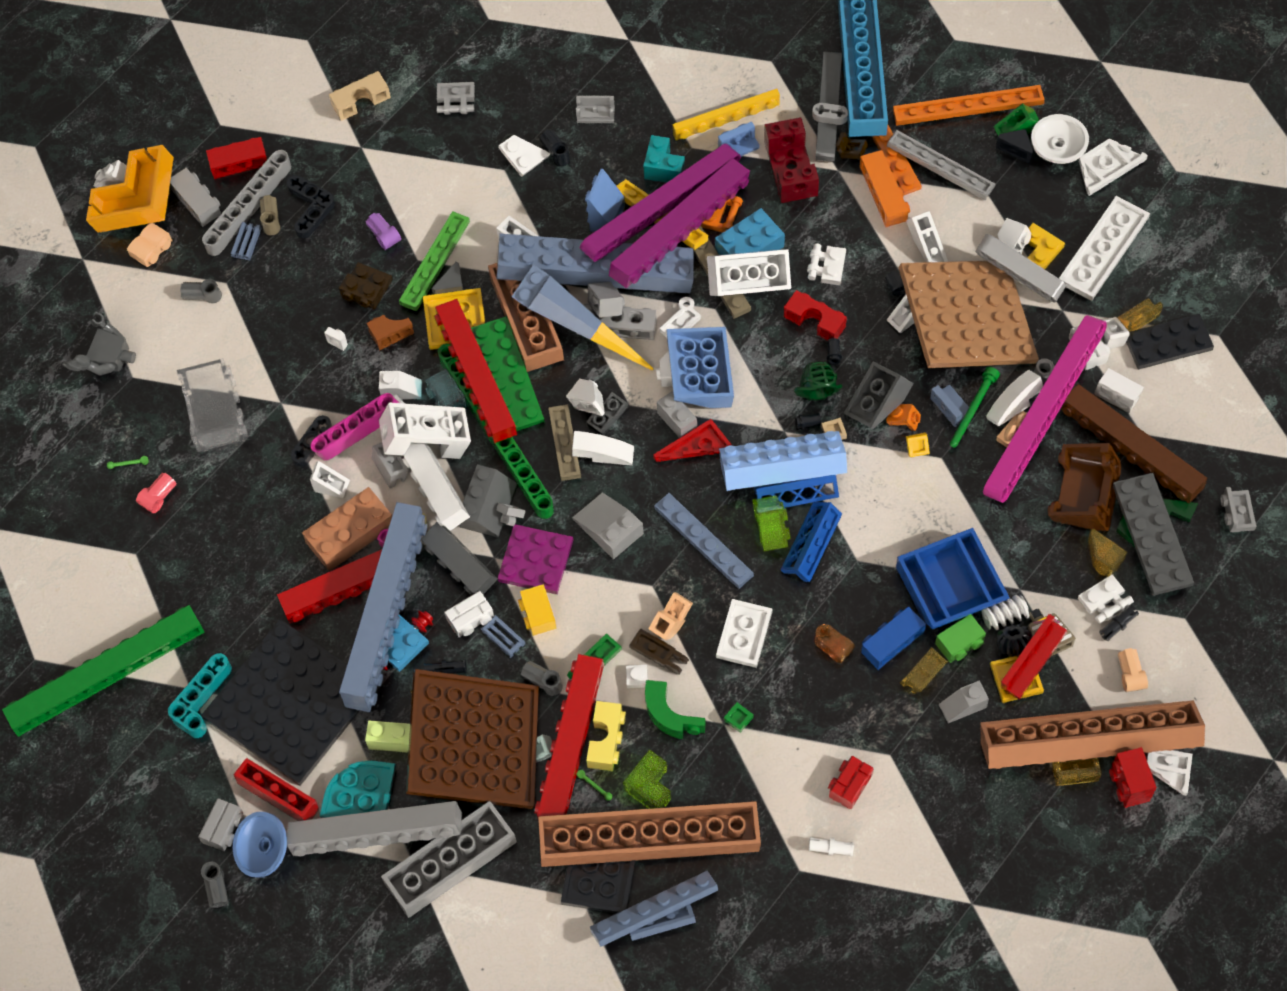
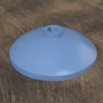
M255 812L248 815L235 832L233 856L239 869L248 876L261 878L272 874L280 866L286 853L287 836L282 822L271 813Z

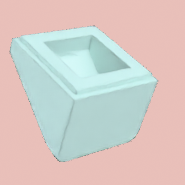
M542 734L537 737L536 763L552 757L553 753L550 752L552 739L550 736Z

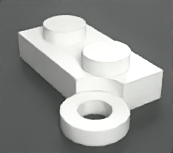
M683 297L680 299V310L660 327V333L666 338L667 329L691 328L701 319V315L693 309L694 300L692 298ZM685 302L690 303V306L685 307L683 306V304Z

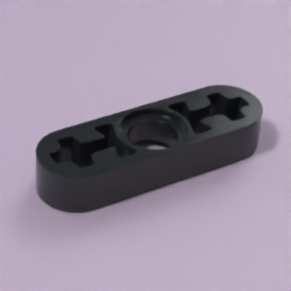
M324 415L318 416L291 452V458L296 466H306L313 458L315 453L312 451L311 445L306 442L310 437H317L319 435L318 432L322 434L332 427L329 417ZM326 423L327 426H326V427L323 426V427H321V429H320L319 425H320V424H321V425H324V424ZM302 454H304V458H297V455L301 456Z

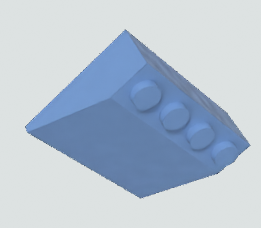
M726 327L667 329L674 400L708 408H731L734 391Z

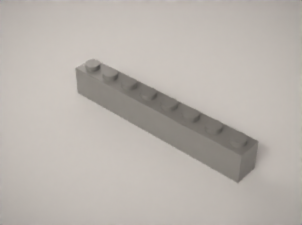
M452 801L288 822L287 847L293 856H304L313 853L323 854L329 851H346L347 849L367 848L377 845L387 846L393 843H409L410 841L431 840L441 837L450 838L461 835L462 812L457 802Z

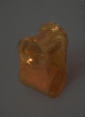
M823 624L816 629L814 639L816 646L838 663H842L855 648L850 639L841 635L830 625Z

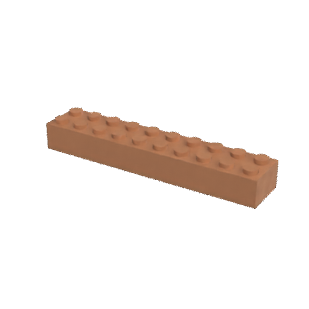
M1194 700L980 722L981 746L989 769L1116 756L1117 753L1141 747L1144 753L1164 750L1172 751L1174 749L1203 747L1205 743V723Z
M757 802L538 817L541 867L759 852L761 845Z

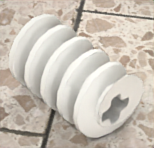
M1014 595L1012 599L1009 598L1004 602L998 603L997 606L993 605L981 610L983 620L989 630L991 626L995 630H999L998 623L1006 626V620L1010 624H1014V617L1020 622L1022 621V614L1026 619L1029 618L1028 606L1022 595Z

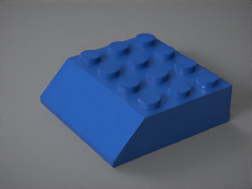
M974 528L897 557L896 568L922 620L932 629L1010 598Z

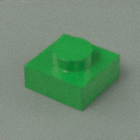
M737 702L725 715L724 721L741 733L754 718V714Z

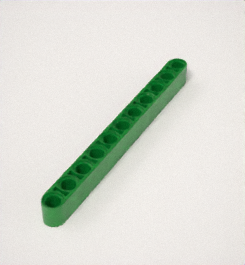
M443 344L438 349L440 363L486 434L484 429L486 423L484 420L480 421L477 414L479 408L477 404L473 405L469 395L471 390L463 386V373L454 372L457 370L455 362H457L456 357H445L450 355L448 349L450 344ZM489 437V441L537 516L541 519L550 518L554 513L552 498L513 437L494 443L492 437ZM502 444H509L508 446H505V447H502V446H501ZM512 459H519L516 462H511ZM522 474H528L527 477H520ZM533 489H537V490H538V491L535 492V493H531V492H530V491L533 490ZM542 505H548L547 508H540Z

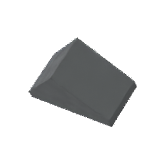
M455 262L433 286V295L463 290L459 263Z

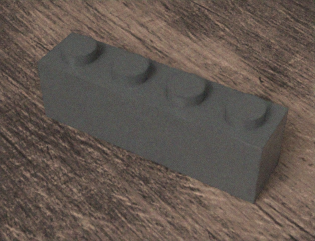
M436 522L425 536L421 538V541L425 544V550L431 555L435 554L438 557L437 562L444 568L448 567L452 571L450 575L458 582L462 581L465 584L464 589L469 594L473 595L481 591L484 595L498 579L446 526L441 527Z

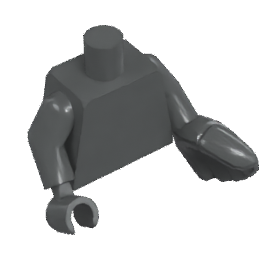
M96 313L95 317L100 322L92 319L91 324L94 327L100 326L101 329H97L87 355H76L73 360L62 362V365L71 371L88 370L97 375H104L113 371L119 372L124 362L133 364L136 359V353L129 351L126 338L110 323H105L101 313Z

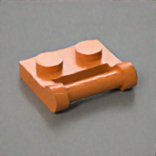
M735 196L733 199H728L721 209H717L710 219H705L702 222L701 227L722 233L733 227L738 208L741 207L743 202L742 198ZM726 206H731L726 222L720 223Z

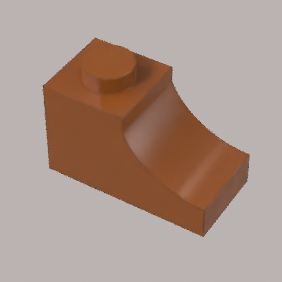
M385 315L373 318L367 323L369 333L379 350L414 334L409 318L390 320Z

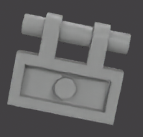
M474 82L437 83V103H444L443 106H437V113L450 115L456 112H461V114L474 112V104L467 105V102H474L475 99ZM450 102H461V105H450Z

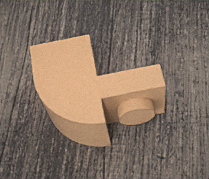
M674 592L664 610L657 612L648 629L664 640L671 639L686 621L684 618L693 603Z

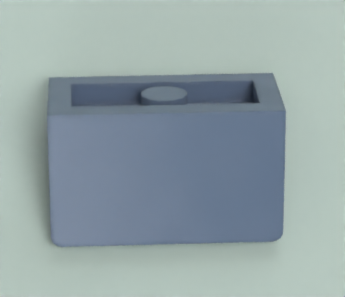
M939 385L932 388L930 399L954 427L959 425L969 406L950 385L943 389Z

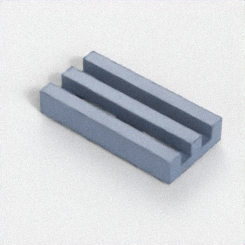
M242 222L231 251L232 257L245 260L251 259L261 232L260 225L254 226L251 223L247 225L245 222ZM254 231L247 253L244 255L251 232Z
M496 615L481 628L482 633L510 658L513 656V653L519 651L521 646L525 645V641ZM494 623H497V624H498L506 633H508L517 643L514 644L510 639H508V638H507L499 629H497L493 624H494ZM490 628L495 634H497L505 643H507L511 647V649L505 646L488 629Z

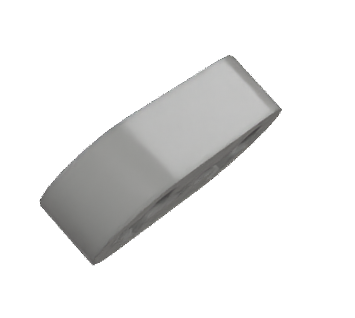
M817 103L813 107L812 117L817 122L842 125L848 120V110L841 105Z

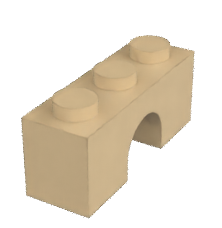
M379 71L329 94L331 105L341 121L358 113L355 102L360 98H368L374 105L391 98L389 88Z

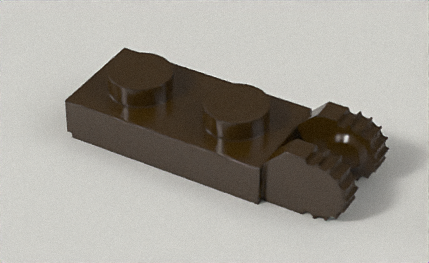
M643 629L638 631L629 644V648L678 675H680L682 669L671 662V658L674 657L683 664H687L689 661L688 657L678 652L676 648Z

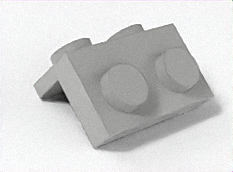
M1226 487L1221 495V505L1225 507V524L1229 525L1230 532L1255 530L1256 522L1249 490L1231 491V487Z

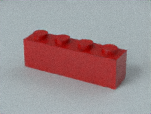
M248 758L243 761L233 774L238 785L297 821L311 820L319 811L315 799Z

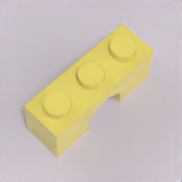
M596 701L593 718L594 728L603 729L608 735L602 741L589 742L588 768L613 771L614 764H618L619 752L616 749L617 744L622 742L620 724L625 723L626 712L622 711V704Z

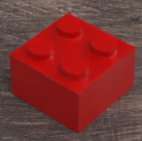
M1143 748L1117 753L1109 773L1111 780L1117 784L1118 789L1116 792L1119 801H1123L1125 808L1150 802L1157 787Z

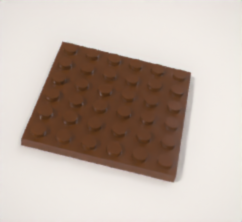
M415 669L412 685L406 794L485 804L490 801L493 805L532 809L535 797L539 686Z

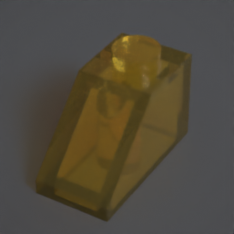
M1095 529L1091 530L1088 544L1093 567L1101 575L1109 577L1124 562L1127 551Z

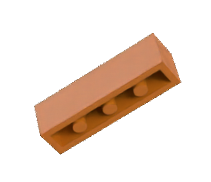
M882 150L862 155L860 158V168L885 227L906 222L908 220V213H910V206L903 199V190L896 183L897 177L895 172H892L890 169L888 156L885 157Z

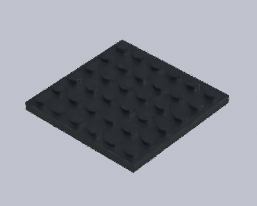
M279 619L202 713L201 717L301 786L360 710L345 707L339 693L347 663Z

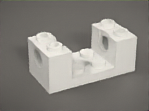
M388 403L379 419L384 454L404 455L411 442L441 444V458L460 459L471 442L465 408ZM425 422H429L433 427H428Z

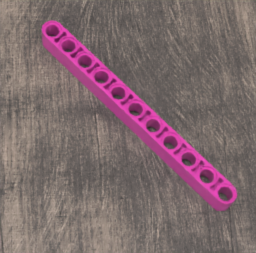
M1089 315L1083 318L986 482L983 490L985 496L1002 503L1008 499L1107 328L1106 321Z

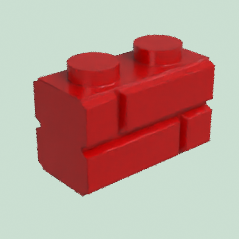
M851 756L848 761H843L839 768L841 772L839 777H834L828 786V789H830L829 797L849 809L853 808L874 772L872 766L854 756Z

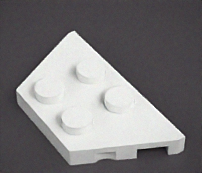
M1112 139L1106 140L1079 158V165L1087 194L1089 196L1141 164L1147 159V155L1143 152L1141 155L1133 152L1131 147L1120 145Z

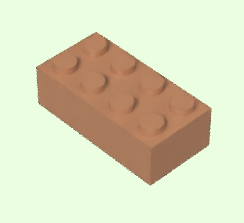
M367 487L302 532L306 544L330 572L377 539L382 530L389 529L392 514L371 488Z

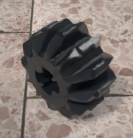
M1011 624L1010 627L1003 626V630L998 631L996 640L997 647L1002 655L1008 654L1009 657L1013 655L1019 657L1032 638L1031 631L1026 626L1021 627L1020 624L1017 626Z

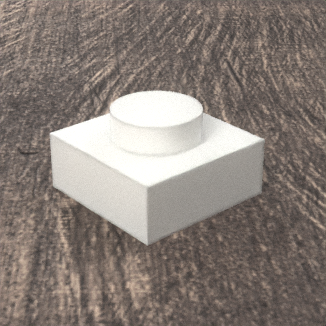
M328 327L324 332L327 342L344 351L348 345L345 334L339 329L334 330Z
M647 665L626 666L627 688L645 687L646 680H648Z

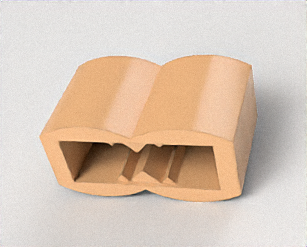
M150 223L143 229L140 236L130 243L127 251L132 258L149 267L151 264L156 263L160 253L170 247L172 239L168 232L154 223Z

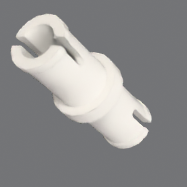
M810 837L809 851L825 852L832 856L833 854L853 856L854 842L836 841L835 838L828 840Z

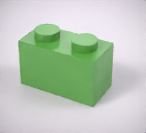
M970 614L937 635L935 644L951 663L954 660L959 661L963 659L971 649L976 650L984 644L986 633Z

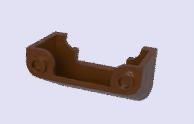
M1110 443L1063 444L1062 451L1058 456L1059 463L1065 469L1059 501H1053L1048 506V516L1054 522L1096 531H1108L1111 526L1116 499L1113 483L1119 481L1121 473L1119 457Z

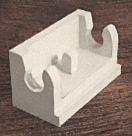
M1108 368L1098 382L1094 395L1130 413L1140 398L1139 395L1144 387Z

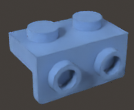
M752 121L741 124L737 128L725 131L719 135L718 148L727 143L741 156L759 149V143L755 139V126Z

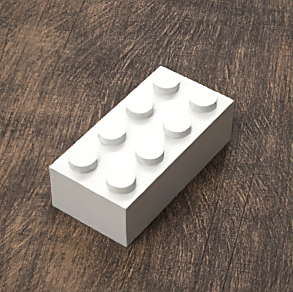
M788 250L707 256L710 296L791 289Z

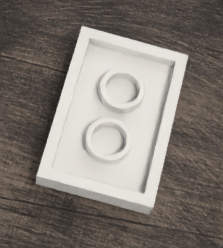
M732 599L716 658L757 668L771 619L772 608Z

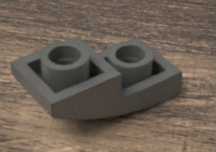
M613 392L603 403L604 415L592 414L587 420L588 424L602 434L612 426L629 405Z

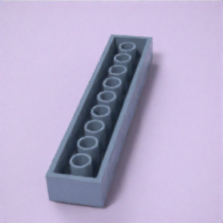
M500 233L497 279L522 281L534 264L549 274L559 284L588 286V284L611 282L615 288L626 289L609 276L611 262L632 244L623 243L597 262H594L580 250L583 240ZM676 247L672 252L669 251L661 262H656L648 273L641 275L638 282L632 283L627 289L690 293L693 284V248Z
M396 502L339 691L347 708L370 712L371 707L376 704L377 686H381L383 680L382 669L388 664V649L392 648L394 643L393 632L394 629L398 628L400 622L398 615L400 610L404 609V595L406 591H409L411 579L409 578L411 572L414 573L416 569V554H420L422 548L421 537L425 536L427 531L425 515L422 514L421 507Z

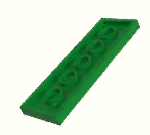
M507 316L472 327L471 330L516 425V431L545 422Z

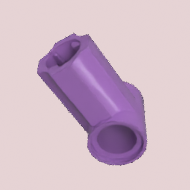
M373 213L369 216L366 225L375 234L378 243L384 250L401 241V236L394 226L390 227L380 213Z

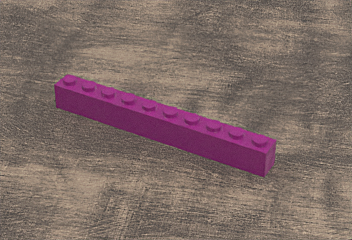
M733 158L613 260L610 264L609 276L626 289L632 283H637L641 275L648 273L656 262L663 260L665 254L669 251L672 252L681 240H686L693 230H697L705 219H710L717 209H721L728 199H733L741 188L744 189L749 183L750 170Z

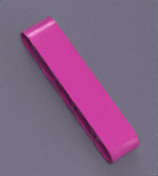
M390 393L380 395L315 437L311 442L312 451L322 460L332 459L380 428L379 419L388 403L400 402Z

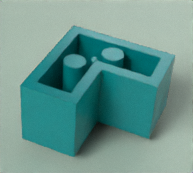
M651 135L643 166L644 179L667 183L685 171V156L670 154V138Z

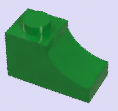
M1022 103L993 127L998 136L999 134L1026 129L1028 135L1040 120L1034 109Z

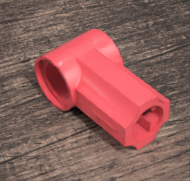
M161 473L149 488H144L139 492L136 502L151 513H156L162 507L163 499L176 486V482L168 474Z

